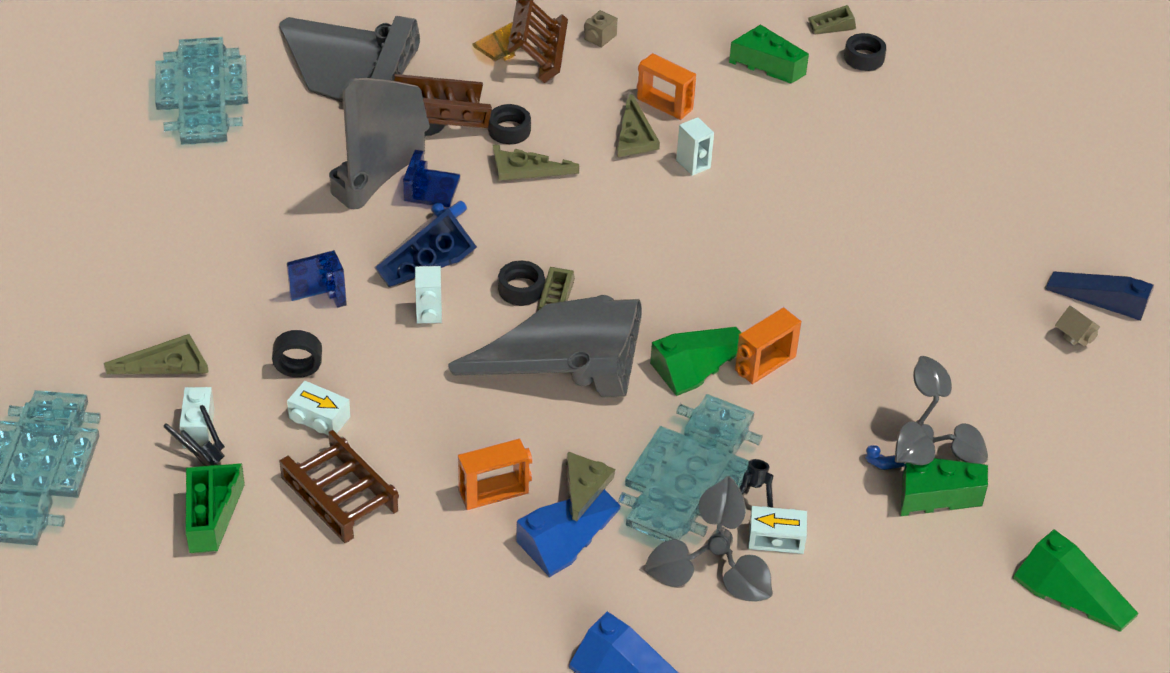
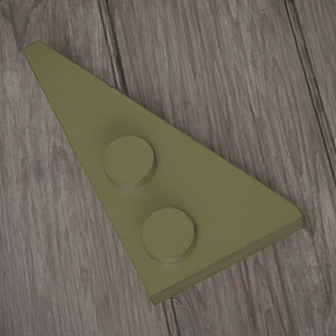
M633 94L629 95L626 101L620 141L617 148L618 158L660 149V141Z
M493 145V156L499 181L579 174V163L564 159L562 163L549 161V156L524 152L519 149L508 152L500 150V145Z
M190 334L104 363L107 374H205L209 372L208 365Z
M568 452L566 465H568L569 498H571L570 514L573 520L578 521L614 479L616 469L607 466L603 462L593 461Z

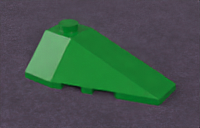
M737 327L671 334L652 342L650 364L676 396L700 387L704 383L705 378L710 374L714 375L717 373L721 365L737 356L739 334L741 332Z
M1055 529L1035 545L1013 577L1015 581L1035 596L1045 599L1047 596L1061 602V607L1068 610L1071 607L1086 613L1089 619L1120 632L1139 614L1078 546Z

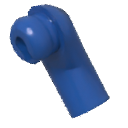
M458 201L449 209L455 217H458L467 210V206L463 201ZM436 203L431 207L432 216L440 210H444L442 203Z
M870 445L866 448L867 454L865 458L867 462L881 470L902 468L905 463L895 462V455L884 456L880 454L881 449L877 445Z

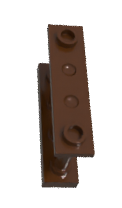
M516 0L508 51L511 53L520 47L540 64L538 78L543 83L560 73L568 19L563 14L556 19H552L533 0ZM531 12L546 24V28L531 15ZM529 25L544 38V41L529 28ZM527 38L542 51V54L527 42Z
M394 74L393 81L415 85L421 89L429 123L488 128L492 107L491 104L479 103L483 82Z
M334 430L328 432L329 448L301 464L299 462L296 463L287 455L279 460L281 478L344 543H347L354 539L353 526L354 522L383 504L394 514L398 512L399 494L393 485H388L350 447L346 438L340 437ZM334 456H337L344 463L317 480L315 478L311 479L306 474ZM350 472H353L360 479L333 496L327 495L322 490ZM366 488H369L376 495L350 512H344L338 506Z

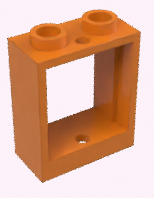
M653 53L639 63L638 100L679 120L683 119L693 110L696 73ZM653 76L675 85V97L654 88Z
M783 307L739 334L735 371L751 384H754L794 359L797 354L802 321Z
M520 438L458 455V491L467 510L529 493V482L532 481L529 464H532L533 461L529 448H524ZM513 465V472L477 481V474Z

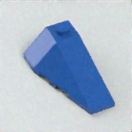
M605 489L578 521L573 520L570 514L571 499L538 508L517 520L516 542L548 577L572 565L577 559L578 553L592 542V537L599 530H602L620 510L621 505Z
M608 611L588 629L569 664V668L576 673H678L629 625Z

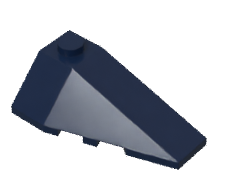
M448 208L440 210L422 224L374 268L387 286L391 287L415 278V267L441 266L443 268L460 262L477 246Z
M1053 271L1046 290L1141 321L1154 284L1128 276Z

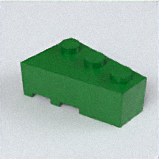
M760 24L731 42L729 63L735 65L739 62L748 65L749 70L754 71L757 68L766 71L767 76L792 84L806 75L809 53Z
M934 458L927 465L905 463L902 474L901 516H909V512L922 510L925 513H933L934 509L949 507V510L983 506L988 487V465Z
M242 463L186 468V537L189 553L218 551L245 486Z

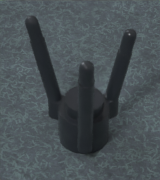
M200 405V410L214 444L207 441L200 446L185 430H181L179 434L169 424L165 423L163 425L174 438L193 453L205 466H213L225 457L221 451L225 446L220 441L204 405Z
M752 459L748 462L747 470L744 472L743 480L739 487L742 495L744 493L747 494L750 487L760 488L763 484H766L767 507L773 508L772 481L774 475L768 473L770 466L767 462L760 459Z

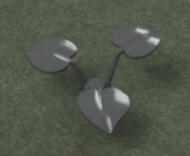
M920 356L913 371L914 383L923 395L927 397L933 396V401L918 421L907 422L901 427L896 441L895 462L927 465L935 457L934 443L950 439L953 440L951 451L959 460L977 464L985 463L988 460L986 444L983 436L974 426L966 423L959 424L954 429V435L947 434L933 437L934 431L932 427L924 424V421L938 403L939 396L947 397L950 395L952 383L948 372L939 362L927 356Z
M726 476L708 488L699 500L698 508L703 520L709 524H717V529L710 536L708 543L688 555L687 545L683 541H665L658 545L649 555L645 570L650 576L671 587L682 586L691 579L694 573V565L690 560L706 550H710L716 555H727L728 563L732 568L724 574L723 581L725 587L733 596L745 601L756 602L766 600L773 595L771 573L765 561L756 555L741 556L736 564L733 561V551L730 549L733 543V536L725 527L729 529L739 527L745 518L746 507L740 488L730 476Z

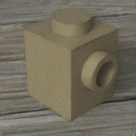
M599 10L586 20L584 24V40L602 48L617 36L618 18Z
M1070 305L1055 324L1057 328L1065 333L1063 336L1065 340L1074 346L1080 343L1085 347L1088 343L1095 340L1100 328L1099 325Z

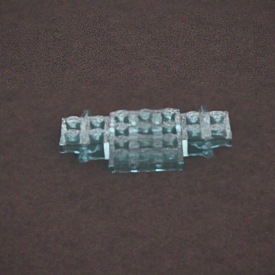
M223 37L181 39L175 52H163L164 60L155 61L156 110L179 109L177 121L163 122L164 132L178 130L181 145L227 142L229 127L243 126L242 116L229 118L226 112V105L249 104L246 55H240L239 47L226 48Z
M35 390L29 403L26 402L24 407L9 406L8 416L20 417L18 422L0 421V542L38 546L42 532L47 525L64 527L65 515L49 514L53 504L51 495L79 498L99 439L98 429L80 427L84 422L99 424L101 419L100 413L85 412L88 405L87 395Z
M706 394L700 405L694 409L680 403L676 414L690 418L685 427L684 435L660 426L625 478V486L643 493L637 498L625 492H622L618 502L633 508L626 519V526L662 541L680 540L689 531L704 537L708 526L695 522L698 515L701 516L698 505L702 494L726 476H730L740 487L749 460L735 454L744 440L757 446L762 441L763 435L749 431V426L754 419L753 411Z

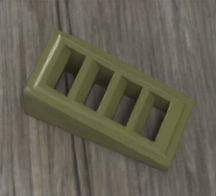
M848 5L808 18L814 34L856 29L855 17Z
M556 267L549 268L538 310L544 307L547 302L558 303L568 301L575 280L573 270ZM554 282H562L565 283V285L555 284ZM552 288L563 290V292L553 291ZM549 295L558 296L561 299L549 298Z

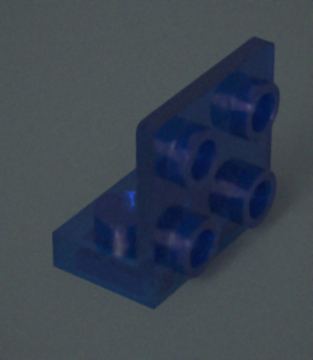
M414 150L403 178L404 201L427 205L442 203L444 207L449 208L460 182V174L427 169L428 162L424 161V151Z
M335 250L287 262L289 292L292 301L327 293L328 298L334 300L337 308L347 305L344 269Z

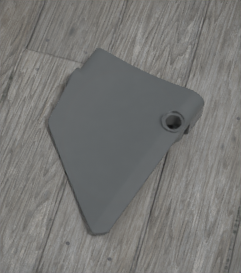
M395 16L392 25L389 23L379 24L375 31L291 17L279 23L308 89L311 92L343 102V87L350 79L372 78L393 81L394 74H403L410 60L418 51L420 44L417 20L402 16Z
M353 78L343 87L347 161L342 162V165L331 170L329 178L331 194L349 209L362 208L387 180L407 165L424 156L425 131L429 129L430 125L426 116L421 89L418 86L383 79Z
M598 295L596 297L547 304L520 325L490 344L448 364L449 370L455 376L571 372L573 381L579 386H585L594 381L596 390L602 397H625L628 391L641 323L640 299L614 300L608 295Z

